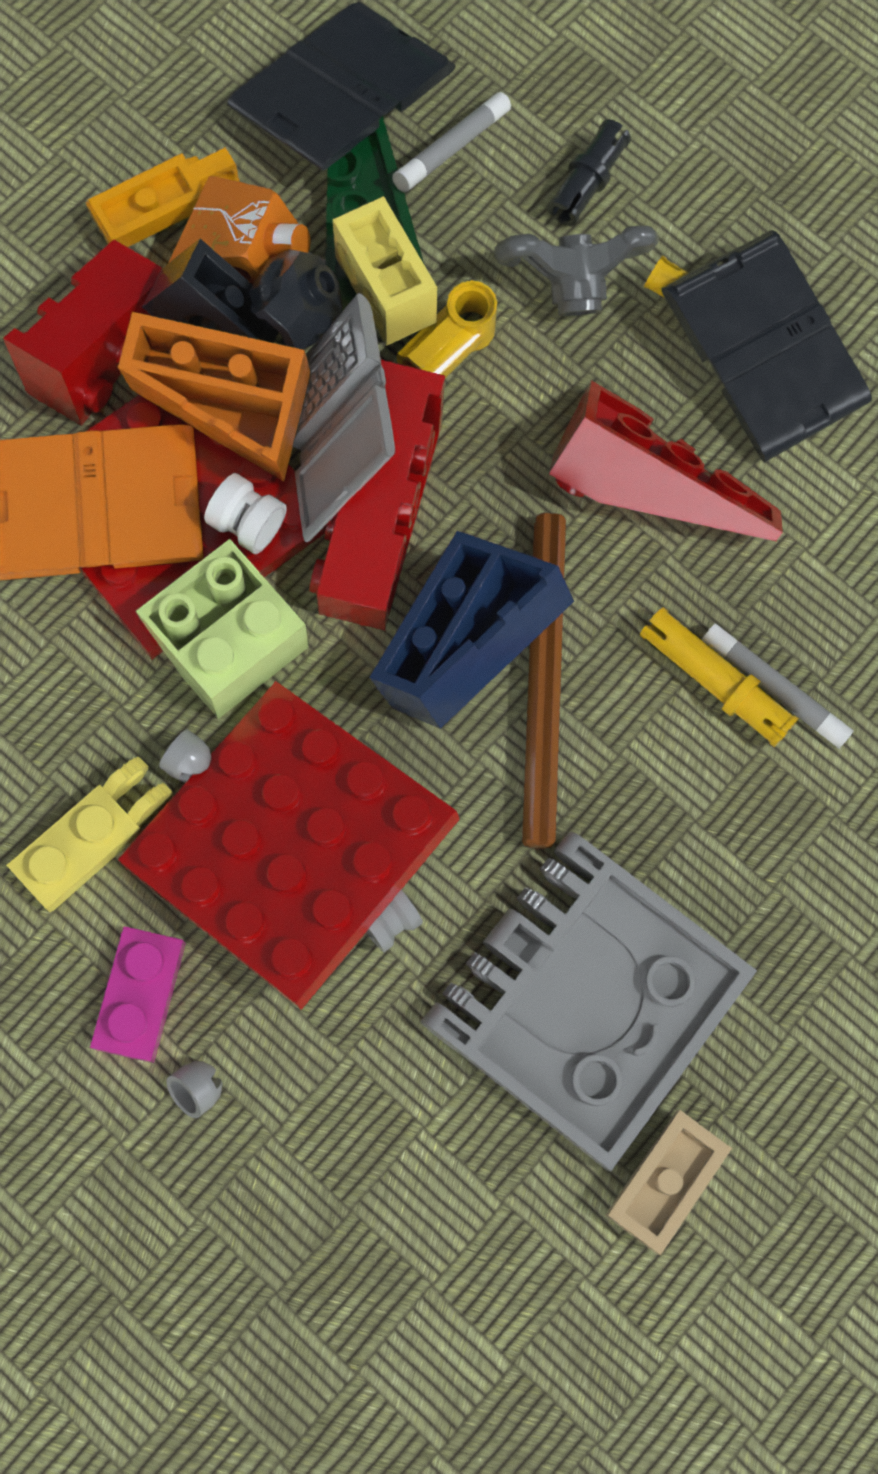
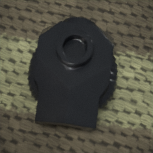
M288 249L270 258L249 290L252 300V314L257 319L263 320L264 325L269 330H277L283 338L281 345L302 350L313 346L321 334L330 328L343 309L339 282L334 272L325 265L319 255Z

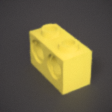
M384 196L333 219L335 257L357 294L361 293L369 301L373 312L374 324L385 344H392L436 323L438 287Z

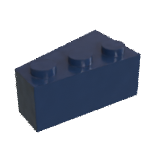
M457 530L369 678L392 709L441 729L574 602L559 567Z

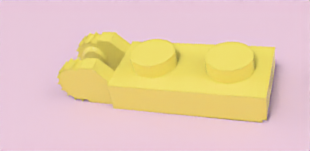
M134 757L114 772L103 787L99 784L6 865L48 912L51 913L137 838L142 832L140 828L171 800L173 792L165 783H162L147 791L133 805L128 814L118 805L116 801L138 784L148 770L149 766L140 757Z

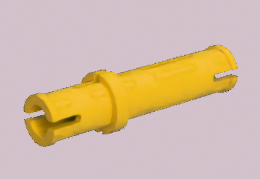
M664 607L658 610L649 620L652 623L650 627L645 625L642 629L640 637L648 640L724 704L722 710L730 717L737 714L766 738L773 747L778 745L787 735V731L792 729L799 720L798 717L790 714L758 687L761 682L752 674L748 677L744 676L671 616Z

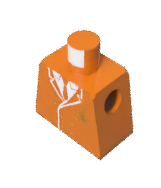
M209 176L168 263L201 238L251 284H254L270 258L288 249L309 253L311 238L307 227L303 224H298L280 196L273 190Z

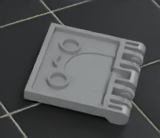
M569 831L556 847L554 853L568 867L580 876L591 880L589 884L585 883L554 859H547L540 868V872L543 873L542 875L545 876L549 883L559 888L565 894L577 899L568 912L564 914L542 894L527 887L517 897L525 909L544 924L554 928L551 934L548 936L523 915L509 908L483 941L485 947L509 967L520 972L518 977L513 980L477 953H474L466 962L474 976L504 994L498 1003L490 1011L478 1002L469 991L453 983H450L442 993L456 1008L480 1024L477 1030L472 1029L438 1002L434 1003L420 1022L432 1034L475 1065L605 1170L612 1171L757 970L584 838Z

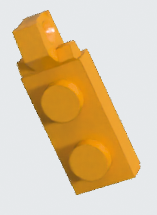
M226 147L200 160L197 156L185 159L181 153L88 199L86 205L107 244L115 239L121 244L130 247L190 217L209 176L240 182L236 163Z

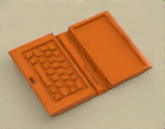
M167 425L0 440V581L80 573V567H97L111 564L114 568H126L203 560L193 426Z

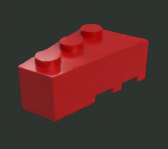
M113 239L71 277V284L75 288L59 303L48 297L37 307V314L42 316V318L30 329L22 333L13 328L4 336V343L26 393L80 426L85 423L92 412L97 413L102 410L111 396L113 384L121 375L118 365L132 312L150 315L142 306L163 267Z

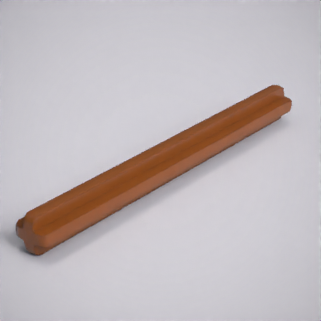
M540 513L537 515L534 523L533 557L557 565L564 578L566 519L559 513ZM563 613L530 643L522 842L524 846L534 849L551 848L556 841Z

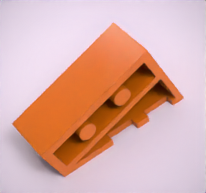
M132 312L118 369L131 390L284 482L311 375L305 350Z

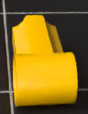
M478 281L461 282L455 286L448 295L447 305L437 314L436 323L418 332L397 353V362L400 365L442 374L446 378L472 352L482 350L488 346L494 338L497 313L495 293L489 286ZM466 312H476L482 315L483 318L471 322L460 318V315Z

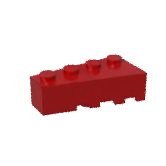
M381 360L386 379L385 389L394 436L395 453L327 523L325 540L330 541L326 559L318 558L316 560L310 581V592L317 594L319 615L386 631L442 428L445 375Z

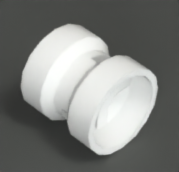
M234 473L228 476L215 491L207 506L204 519L205 523L219 532H232L238 537L239 545L253 554H258L263 551L278 532L285 518L287 507L286 504L271 495H259L254 491L253 483Z

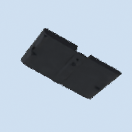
M358 1L347 6L305 39L297 42L284 55L237 89L227 101V106L324 171L378 129L380 117L388 114L394 108L402 113L455 70L456 65L442 53L415 36H410L393 25L390 20Z
M770 230L661 288L662 294L702 363L710 360L714 371L725 386L721 390L764 463L872 402L870 390L834 329L828 314L822 304L819 303L788 247L776 231ZM723 261L724 264L720 266L717 265L718 263Z

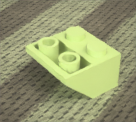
M230 539L136 611L138 617L182 678L218 719L309 648L306 624Z

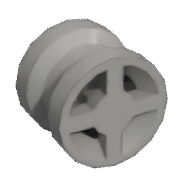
M401 889L366 933L384 953L394 946L395 936L403 930H415L423 924V921L414 905Z

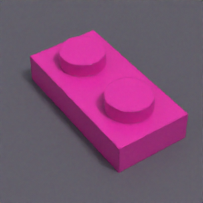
M123 926L90 1048L154 1064L186 946L184 940Z

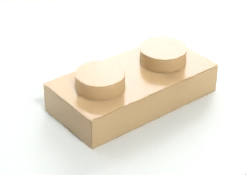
M681 1110L676 1111L605 1216L655 1254L661 1255L732 1148Z

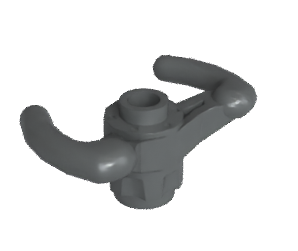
M639 225L627 227L621 234L600 244L592 243V235L574 234L558 238L559 246H554L544 240H539L533 234H519L500 241L494 247L493 255L499 264L507 267L517 266L521 258H523L551 281L552 305H558L559 316L588 315L602 312V301L607 300L605 276L625 258H633L652 251L658 244L659 236L652 227Z

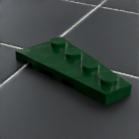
M383 116L379 119L378 129L327 168L325 265L334 272L339 282L343 304L342 311L357 293L335 257L333 219L384 196L424 264L405 193L400 191L393 182V174L398 171Z

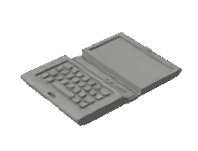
M358 293L334 320L330 328L321 335L318 341L306 353L311 375L293 447L301 450V466L295 472L302 533L305 542H310L341 510L345 503L395 453L394 436L385 389L386 379L381 365L373 312L369 301L361 293Z

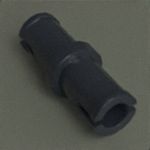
M611 119L604 120L584 153L576 154L568 165L569 175L555 196L547 204V210L551 216L555 215L559 208L563 209L556 218L559 223L566 226H575L579 216L595 192L603 191L610 181L609 171L623 150L631 142V135L627 129L622 132L618 139L615 138L623 126L619 122Z

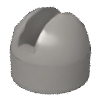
M186 729L169 746L160 761L159 768L171 777L187 782L193 774H200L208 769L211 761L210 748L201 738Z
M193 1061L183 1065L171 1074L166 1081L168 1091L174 1102L185 1114L192 1118H199L214 1106L221 1096L222 1080L220 1078L211 1079L216 1069L204 1061Z

